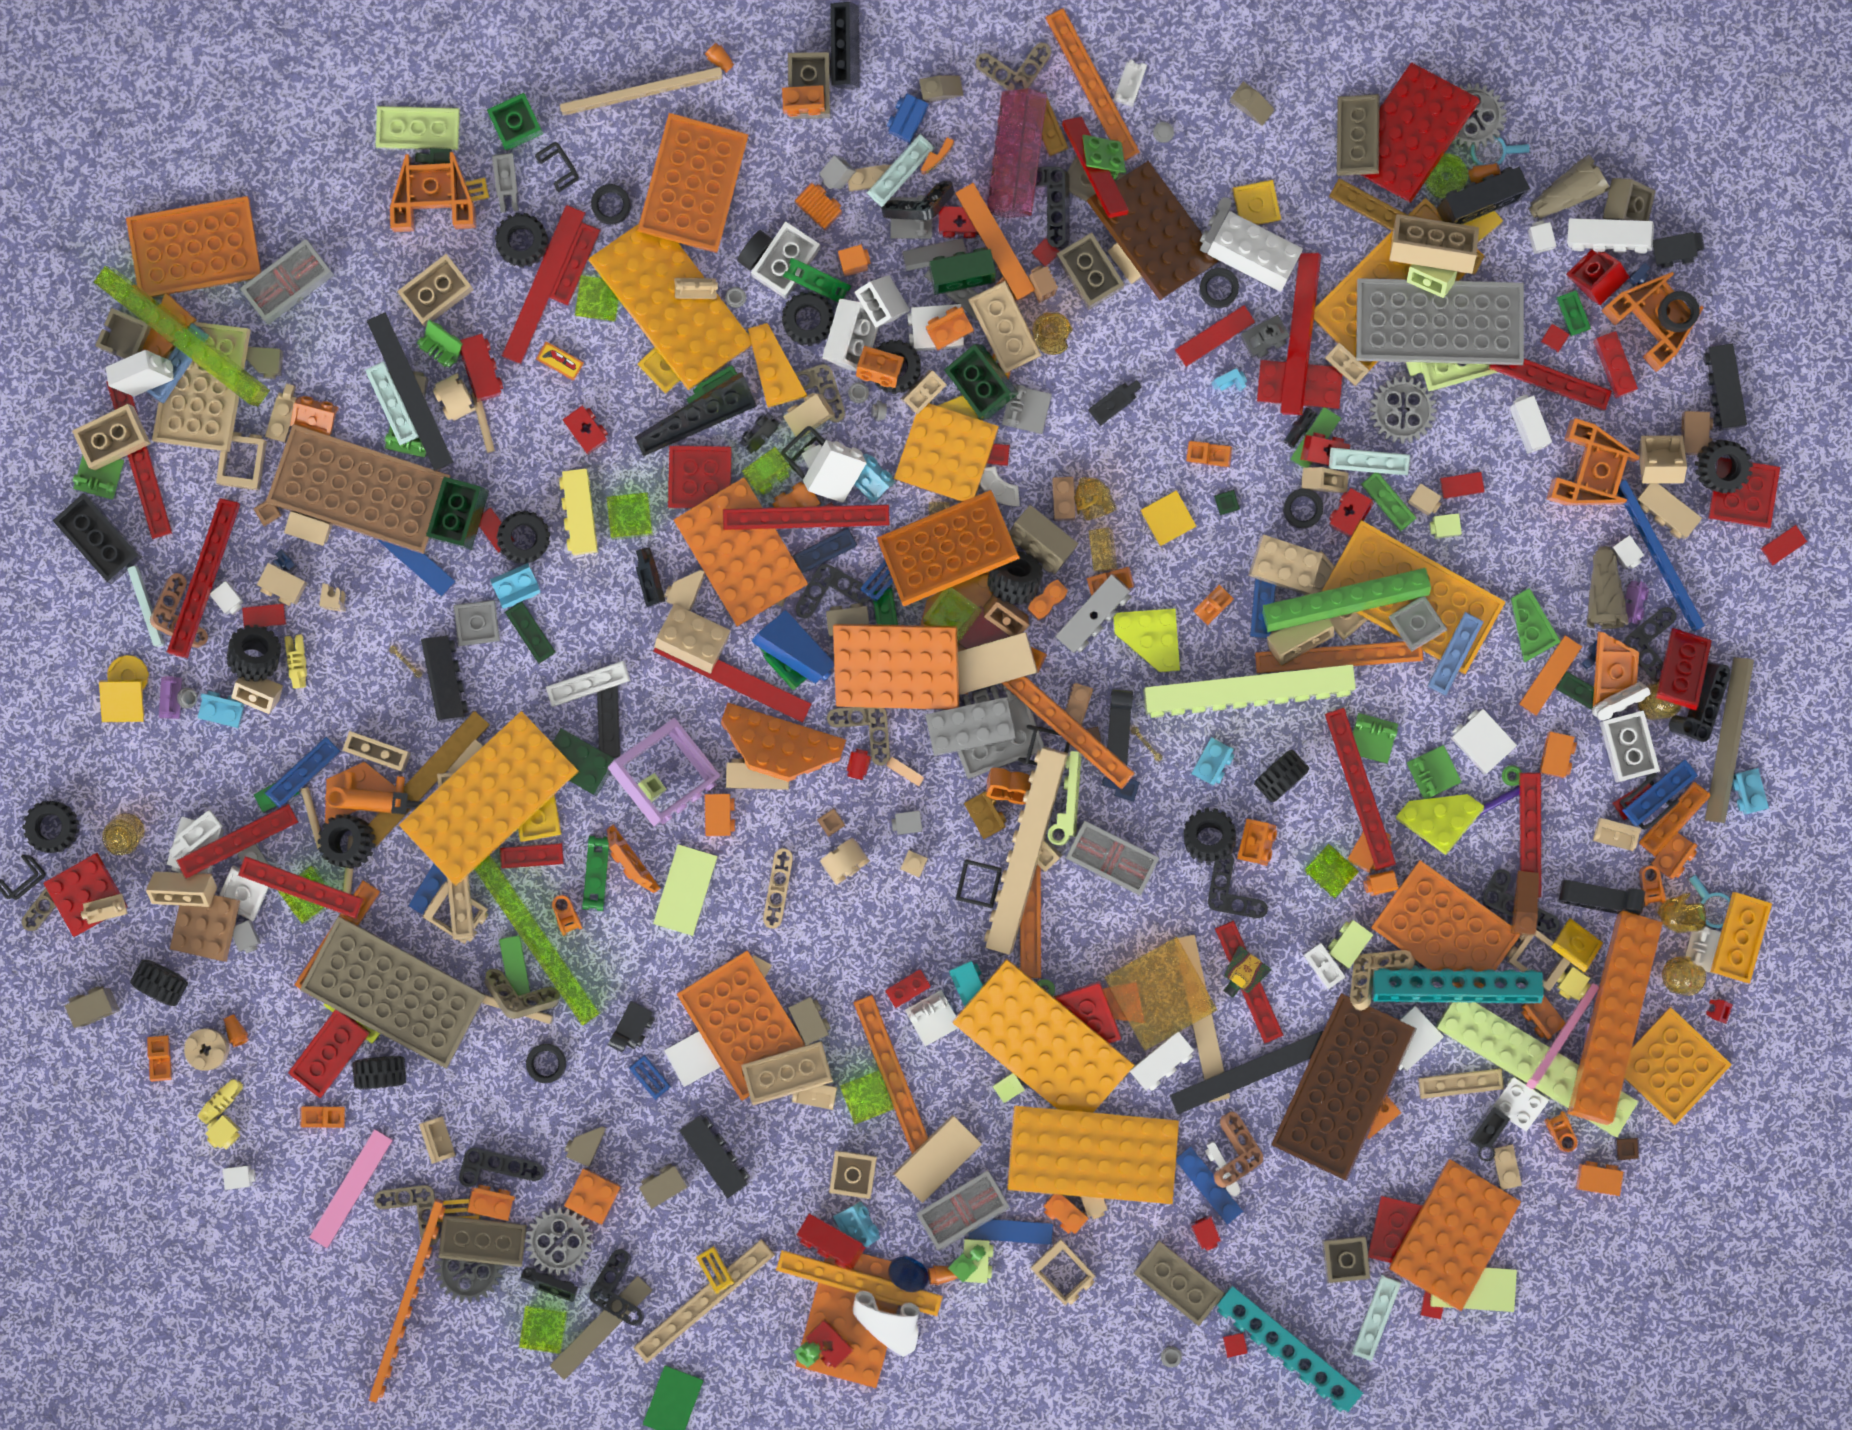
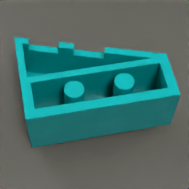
M972 961L949 971L965 1007L985 984H982L979 976L982 975L977 963L973 965Z

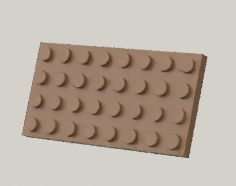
M293 424L266 503L424 554L430 539L426 536L443 477L451 478V476Z

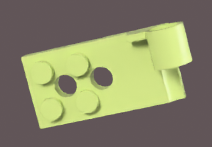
M1406 362L1410 377L1420 372L1421 374L1423 373L1428 392L1499 373L1488 369L1490 364H1465L1462 367L1457 363Z
M1070 751V756H1068L1066 761V768L1069 769V777L1065 776L1064 789L1068 790L1066 814L1058 813L1057 824L1051 826L1048 831L1049 840L1059 846L1066 844L1070 836L1076 837L1082 756L1080 752ZM1057 829H1062L1065 833L1064 838L1060 841L1055 840L1053 836Z

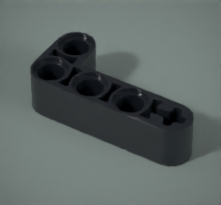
M1057 166L1031 168L1027 173L1028 182L1036 187H1047L1048 243L1052 247L1063 249L1068 246L1070 241L1069 173ZM1061 171L1062 179L1059 182H1055V173ZM1041 172V181L1035 183V174ZM1061 192L1062 200L1056 203L1054 196L1056 193ZM1057 213H1061L1062 221L1056 224L1054 217ZM1054 227L1063 228V229H1062V230H1060V229L1055 230ZM1062 236V240L1055 241V238Z
M1713 662L1707 663L1698 707L1696 710L1689 709L1687 717L1673 716L1669 721V729L1672 733L1699 742L1709 740L1730 677V669L1727 665Z
M1112 689L1107 748L1127 765L1133 690Z
M1504 869L1495 870L1491 874L1482 893V902L1486 906L1513 918V912H1509L1506 909V903L1509 900L1513 902L1515 900L1514 896L1506 893L1511 882V875ZM1499 872L1503 873L1506 878L1502 885L1498 884L1495 879ZM1491 891L1497 895V900L1493 904L1487 900V894ZM1538 908V925H1536V929L1544 933H1554L1557 931L1560 925L1558 918ZM1541 914H1543L1541 917L1543 920L1552 919L1551 923L1554 926L1546 929L1547 925L1545 923L1538 922Z
M1562 880L1559 902L1614 914L1626 911L1641 915L1646 892L1635 888H1628L1623 891L1571 880Z
M473 1147L464 1154L459 1181L465 1187L476 1185L480 1179L482 1169L529 1181H538L544 1177L545 1167L542 1163ZM472 1151L479 1153L480 1159L477 1163L472 1162L469 1158ZM492 1156H496L500 1160V1165L497 1168L492 1167L489 1163ZM512 1161H517L520 1164L518 1172L510 1170V1163ZM525 1163L528 1164L526 1167L528 1169H533L537 1166L540 1174L533 1177L532 1172L526 1171L525 1175H522L525 1170ZM467 1171L472 1172L475 1176L472 1183H468L464 1179Z

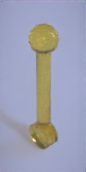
M391 646L389 648L390 653L395 654L414 673L416 678H421L422 672L416 670L398 652L396 646Z
M1132 727L1131 733L1142 741L1154 755L1156 761H1161L1162 755L1151 747L1139 733L1137 727Z

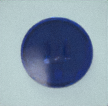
M897 1257L889 1265L888 1273L891 1281L903 1291L919 1292L926 1287L929 1281V1275L924 1265L912 1257Z

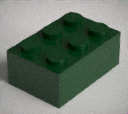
M977 248L972 253L957 252L953 254V257L937 256L933 258V261H929V272L934 295L995 283L996 272L991 249Z
M974 344L944 369L980 419H989L1019 394L982 344Z
M443 477L426 536L435 541L472 550L489 490L478 485Z
M560 728L552 744L579 771L569 781L597 797L611 773L608 767L616 759Z

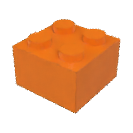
M583 1168L564 1206L602 1225L622 1186L587 1168Z

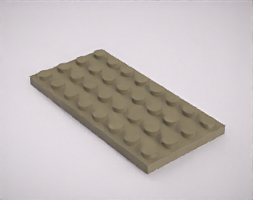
M341 916L337 917L300 988L304 993L445 1069L449 1067L486 994Z

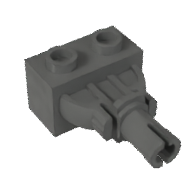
M1276 315L1245 331L1240 337L1251 358L1257 356L1259 359L1269 353L1268 349L1274 346L1278 349L1286 345V340L1290 336L1279 315Z

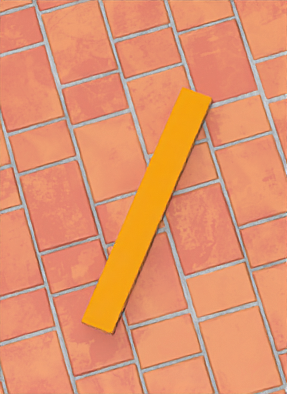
M781 1250L776 1271L856 1294L860 1291H867L873 1295L874 1299L898 1306L912 1303L918 1306L919 1312L938 1316L943 1298L942 1295L925 1290L916 1292L905 1291L895 1285L893 1281L848 1268L843 1269L834 1264Z

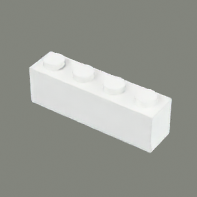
M1569 218L1567 243L1569 248H1572L1574 251H1584L1585 248H1589L1596 252L1614 249V252L1619 253L1626 252V250H1635L1636 253H1647V250L1652 251L1654 224L1653 221Z

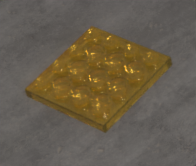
M1177 937L1103 977L1144 1051L1217 1011L1214 1002Z

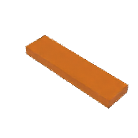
M1564 635L1519 705L1537 716L1582 646Z
M1693 782L1679 797V803L1662 817L1638 843L1656 857L1709 799L1710 793L1696 782Z

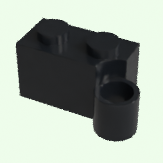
M1690 232L1653 240L1657 267L1661 266V269L1672 268L1675 263L1682 262V265L1692 264L1694 259L1698 258L1697 251L1705 249L1702 233Z
M630 1001L607 1046L623 1053L626 1046L635 1049L636 1046L641 1047L646 1037L643 1035L646 1027L650 1029L655 1020V1017L652 1016L654 1012L634 1001Z
M1490 1106L1467 1139L1478 1147L1477 1156L1483 1161H1491L1494 1158L1495 1150L1492 1145L1511 1120V1118L1494 1106ZM1484 1147H1489L1491 1155L1484 1159L1481 1156V1150Z

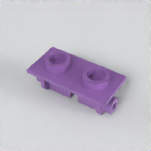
M1631 581L1628 584L1625 599L1632 600V604L1625 603L1629 623L1632 619V622L1636 625H1639V620H1642L1644 617L1643 602L1647 600L1649 594L1647 584L1640 581V586H1638L1639 582Z
M172 676L161 677L159 718L180 719V705L177 701V695L182 689V678Z

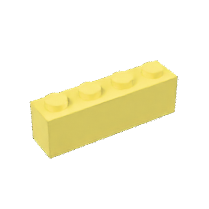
M586 468L563 471L562 477H559L560 489H564L565 497L561 499L563 510H567V518H564L565 530H569L570 538L567 539L568 551H572L573 555L597 553L598 546L588 470Z

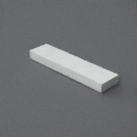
M621 661L547 686L546 689L551 706L554 707L631 680L625 661Z

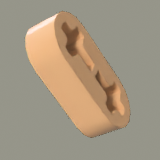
M893 757L886 764L887 767L917 786H920L924 780L923 776Z

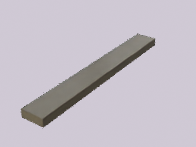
M1733 658L1710 787L1711 796L1708 799L1705 821L1726 822L1754 660L1750 658Z

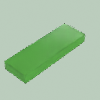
M1323 407L1306 435L1313 436V432L1324 434L1325 439H1328L1341 417ZM1304 437L1290 460L1302 468H1309L1313 462L1300 459L1305 440Z
M1374 472L1360 484L1400 532L1417 519L1379 473Z
M520 935L499 939L507 980L518 996L531 992Z

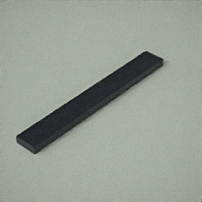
M386 312L366 320L434 471L453 464L454 461Z
M1323 1031L1314 1033L1170 1094L1169 1096L1176 1113L1181 1114L1311 1059Z

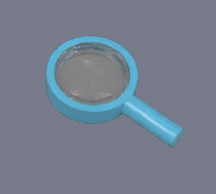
M1493 136L1494 143L1492 144L1487 141L1486 148L1479 144V148L1476 150L1475 146L1472 145L1471 157L1476 165L1495 163L1500 165L1506 154L1529 153L1530 148L1529 144L1506 146L1500 137Z
M1696 875L1689 878V881L1702 897L1698 907L1701 921L1711 928H1722L1730 898L1722 893L1709 894Z

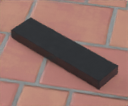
M617 685L597 692L599 750L612 758L620 757Z

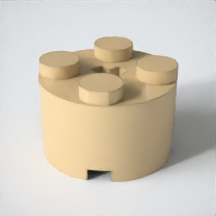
M458 373L436 383V387L433 388L438 402L443 401L445 405L443 407L445 416L448 420L453 419V421L476 410L475 405L470 406L472 398L462 379L457 380L459 378Z
M851 838L839 845L833 852L828 853L820 862L834 883L838 885L847 876L851 877L860 870L858 866L862 868L870 860L854 838Z
M210 1028L193 1032L184 1044L186 1060L192 1067L202 1071L221 1067L227 1060L230 1051L226 1036L220 1031ZM205 1045L211 1047L209 1054L203 1052Z

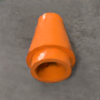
M715 43L705 53L708 61L717 67H721V70H724L726 73L735 65L722 45L719 46Z
M1498 163L1473 166V169L1468 170L1471 183L1475 182L1476 184L1483 182L1482 179L1491 174L1494 177L1501 174Z
M230 1015L223 1019L229 1043L233 1047L241 1046L249 1041L248 1033L235 1015Z
M933 1265L932 1268H928L930 1285L935 1284V1286L958 1278L948 1269L949 1266Z

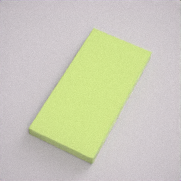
M377 106L376 148L430 149V147L458 150L460 109Z
M677 845L653 924L691 936L694 935L718 856Z
M1485 1267L1463 1309L1514 1312L1517 1270ZM1431 1295L1430 1306L1453 1308Z

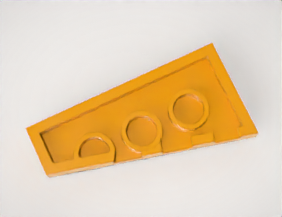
M765 323L748 328L768 408L808 396L769 324Z

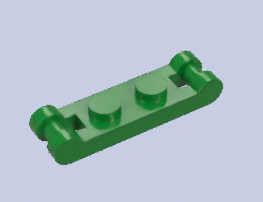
M792 257L789 261L788 271H785L783 277L838 303L839 299H844L847 291L849 292L852 287ZM797 269H802L799 276H796Z
M589 835L582 910L594 908L597 911H604L609 856L607 836L596 838L595 835ZM595 846H602V853L594 852ZM590 894H598V900H590Z

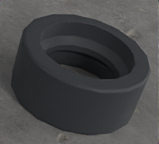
M605 184L593 193L591 209L599 221L604 224L615 225L624 221L629 215L631 209L630 198L620 186ZM606 193H616L623 200L622 210L615 216H606L599 209L600 198Z
M757 231L745 245L737 261L751 271L773 239L763 231Z
M1226 268L1211 269L1205 273L1200 282L1199 291L1201 298L1207 305L1213 308L1220 309L1229 306L1238 295L1239 283L1237 277ZM1222 276L1228 279L1231 284V293L1227 298L1215 300L1208 294L1207 284L1213 277Z
M1674 291L1668 294L1661 301L1658 308V318L1661 324L1672 332H1683L1689 329L1698 320L1700 314L1696 298L1685 291ZM1682 300L1689 305L1691 314L1686 322L1677 324L1669 319L1667 307L1670 302Z
M1301 488L1293 491L1284 502L1283 512L1285 519L1296 528L1306 529L1312 527L1320 520L1323 514L1322 499L1316 492L1310 489ZM1302 496L1310 498L1316 507L1313 517L1306 521L1296 519L1291 511L1293 501Z
M540 1044L534 1047L528 1053L526 1059V1069L529 1076L540 1083H552L558 1080L564 1074L566 1068V1058L563 1051L552 1044ZM543 1051L552 1052L558 1059L557 1070L549 1076L540 1075L534 1067L535 1057Z

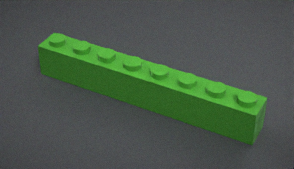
M1426 568L1266 604L1263 605L1262 614L1268 633L1430 595L1431 585Z

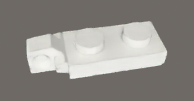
M208 810L177 835V838L174 840L176 845L168 850L173 858H176L182 852L187 855L216 833L223 825L211 810Z

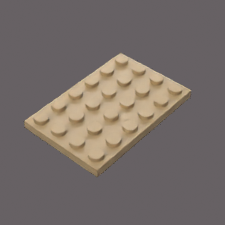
M194 322L209 337L164 404L158 402L152 441L230 452L251 330L241 327ZM173 350L166 356V359L169 358Z

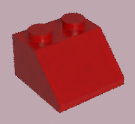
M1593 249L1566 273L1589 299L1600 306L1630 278L1620 261L1606 252H1596Z

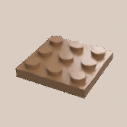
M214 895L209 907L179 905L170 949L227 962L240 900Z

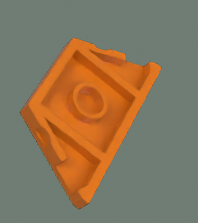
M1598 631L1593 706L1636 684L1638 675L1639 652L1602 631Z
M366 762L345 770L353 773L351 789L395 792L396 786ZM345 771L326 779V792L332 787L343 788ZM333 792L329 799L332 803L336 804L341 801L342 796L339 792ZM326 803L325 823H329L328 819L331 817L335 818V815H350L359 810L332 808Z
M613 824L606 829L609 848L612 851L611 856L625 868L623 869L624 874L630 880L633 879L634 882L652 893L660 890L661 887Z

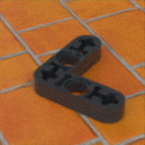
M948 180L937 183L922 201L889 200L881 207L883 217L887 219L908 220L932 219L954 195L953 183Z
M822 564L816 570L796 605V613L800 618H810L829 587L857 603L864 604L870 600V597L867 595L866 599L862 597L859 600L857 593L852 592V595L848 594L853 587V583L857 584L855 589L861 591L860 589L863 584L829 564ZM829 568L831 577L824 579L823 583H827L825 587L821 583L814 581L816 578L821 579L822 573L820 571L822 569L826 570ZM842 578H846L850 582L849 587L845 590L838 587V581ZM812 586H819L821 588L820 596L812 597L809 593ZM807 595L809 599L817 602L815 605L810 603L808 607L811 610L810 613H804L803 615L799 607L806 605L808 600H805L804 597Z
M1664 607L1628 634L1624 640V644L1631 647L1629 645L1631 642L1630 637L1633 639L1638 638V646L1640 648L1643 645L1646 647V649L1639 653L1638 664L1656 684H1659L1660 678L1656 679L1657 672L1654 669L1650 672L1648 668L1658 662L1659 665L1656 668L1662 671L1663 662L1648 643L1675 622L1676 613L1670 607ZM1663 611L1665 613L1670 612L1671 616L1669 618L1671 621H1663L1661 623L1663 628L1661 629L1659 624L1655 620H1653V618L1656 617L1658 621L1663 617ZM1646 624H1653L1656 631L1653 635L1645 633L1644 628ZM1636 646L1631 647L1634 650L1638 651ZM1643 653H1650L1653 660L1650 664L1642 662L1641 657Z
M1227 855L1230 864L1225 865V870H1229V874L1216 872V868L1221 869L1222 863L1215 864L1214 861L1208 906L1214 911L1252 918L1264 917L1268 911L1267 904L1264 901L1228 894L1234 864L1233 856ZM1222 875L1226 878L1227 883L1224 887L1216 886L1215 878ZM1213 888L1219 891L1225 890V895L1220 893V900L1223 901V904L1219 905L1218 908H1215V904L1211 903V900L1215 899L1217 893H1212ZM1236 899L1241 900L1244 904L1243 909L1238 912L1232 908V902ZM1247 901H1251L1250 906H1257V903H1260L1261 907L1264 908V912L1256 915V911L1249 909V914H1246Z
M617 1249L611 1254L590 1290L589 1298L594 1304L627 1324L638 1326L644 1321V1312L639 1307L614 1293L631 1263L630 1254L623 1249ZM624 1254L623 1258L625 1259V1262H620L618 1264L619 1260L616 1259L617 1256H622ZM611 1265L617 1266L620 1271L618 1272L616 1269L611 1268ZM610 1271L614 1272L615 1280L612 1283H607L605 1280L606 1274ZM603 1290L602 1295L609 1298L607 1302L602 1299L597 1300L596 1292ZM616 1300H620L622 1303V1308L618 1312L612 1310V1303ZM626 1310L632 1313L638 1311L636 1314L638 1316V1319L632 1320L631 1316L625 1314Z

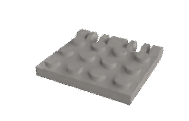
M1003 684L1002 687L1007 694L1016 739L958 751L967 779L989 772L991 768H999L1018 761V758L1027 757L1033 730L1028 729L1027 725L1036 726L1030 708L1018 697L1012 695L1011 691ZM994 685L990 686L994 699H999L997 688ZM986 688L972 693L976 704L990 701ZM968 695L964 696L965 706L971 705ZM1037 731L1032 755L1036 754L1038 750L1041 751L1044 747L1039 731Z

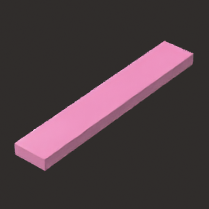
M1592 983L1588 991L1581 998L1527 1082V1087L1534 1089L1599 990V986Z
M376 1129L373 1131L309 1238L326 1248L329 1247L393 1140Z

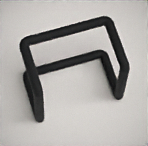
M553 142L536 153L535 157L538 163L542 164L556 154H560L571 171L554 182L557 192H561L578 181L579 176L559 143ZM556 146L557 149L542 159L540 158L542 154ZM574 175V179L559 187L558 184Z
M807 426L781 451V455L788 461V465L802 479H804L805 475L794 461L805 452L804 448L812 445L815 441L821 446L826 441L811 426ZM810 430L815 437L791 459L786 452Z
M1028 724L1027 728L1033 730L1026 759L1018 758V761L1026 765L1032 764L1037 766L1038 763L1030 760L1037 731L1061 735L1055 730ZM1066 742L1064 752L1068 753L1070 743Z
M1656 773L1648 775L1646 781L1628 797L1620 800V804L1624 809L1627 807L1625 802L1631 800L1647 784L1650 783L1651 786L1655 784L1652 780L1657 776ZM1676 799L1671 802L1668 800L1666 804L1669 806L1651 823L1643 825V823L1639 824L1640 828L1645 830L1654 826L1679 803V800Z
M23 854L21 858L34 875L12 892L7 884L0 879V884L4 887L3 889L0 886V892L6 899L13 898L18 900L46 876L44 870L31 855ZM39 871L42 875H40L36 880H34L38 876Z
M965 860L956 900L992 909L1002 868ZM968 864L997 871L990 904L960 897Z

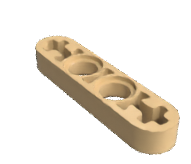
M785 848L779 849L774 855L763 922L771 929L781 925L792 868L793 855ZM783 852H786V856L790 857L789 861L784 863V867H788V871L775 869L776 865L780 866L781 864L778 855H782ZM782 872L785 874L786 881L783 884H777L774 881L776 873ZM773 893L781 894L782 902L780 904L774 905L771 903L770 897ZM768 906L781 908L780 913L776 911L775 917L779 918V921L774 922V925H770V921H767V916L770 917L772 915V910L768 911Z

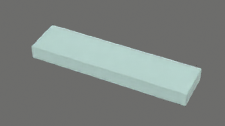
M919 134L867 191V194L882 207L935 147Z
M383 361L366 369L367 376L399 445L401 446L418 438V433L385 362Z
M1331 448L1329 468L1408 475L1410 455Z
M137 566L129 567L128 572L153 646H164L161 632L150 623L153 609L139 568Z
M1381 1275L1352 1354L1372 1361L1401 1282Z

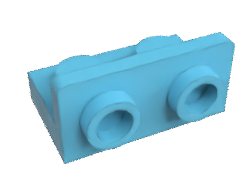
M1236 368L1214 379L1212 385L1215 390L1220 388L1223 391L1235 383L1240 392L1246 387L1247 379L1242 371L1239 372Z
M866 453L863 455L866 465L854 485L874 504L895 481L888 471L883 470L878 465L877 460L873 456Z
M528 563L490 579L503 609L512 607L518 602L532 598L541 592Z
M208 691L207 694H201L202 702L198 714L199 719L239 728L245 704L232 699V696H228V699L219 698L220 694Z
M1211 737L1191 774L1212 786L1215 783L1219 784L1225 774L1222 772L1225 764L1230 765L1235 756L1232 753L1234 749Z
M1759 769L1734 774L1732 787L1734 791L1738 792L1737 806L1739 811H1743V814L1746 815L1769 809Z
M861 1201L833 1216L840 1231L862 1243L864 1247L880 1239L879 1230L873 1224L869 1217L868 1209Z

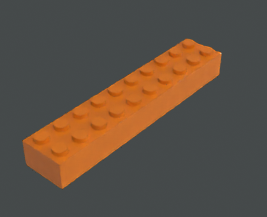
M1626 911L1617 914L1567 1114L1604 1125L1613 1123L1663 922Z

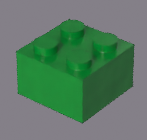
M525 93L487 109L506 151L543 135Z

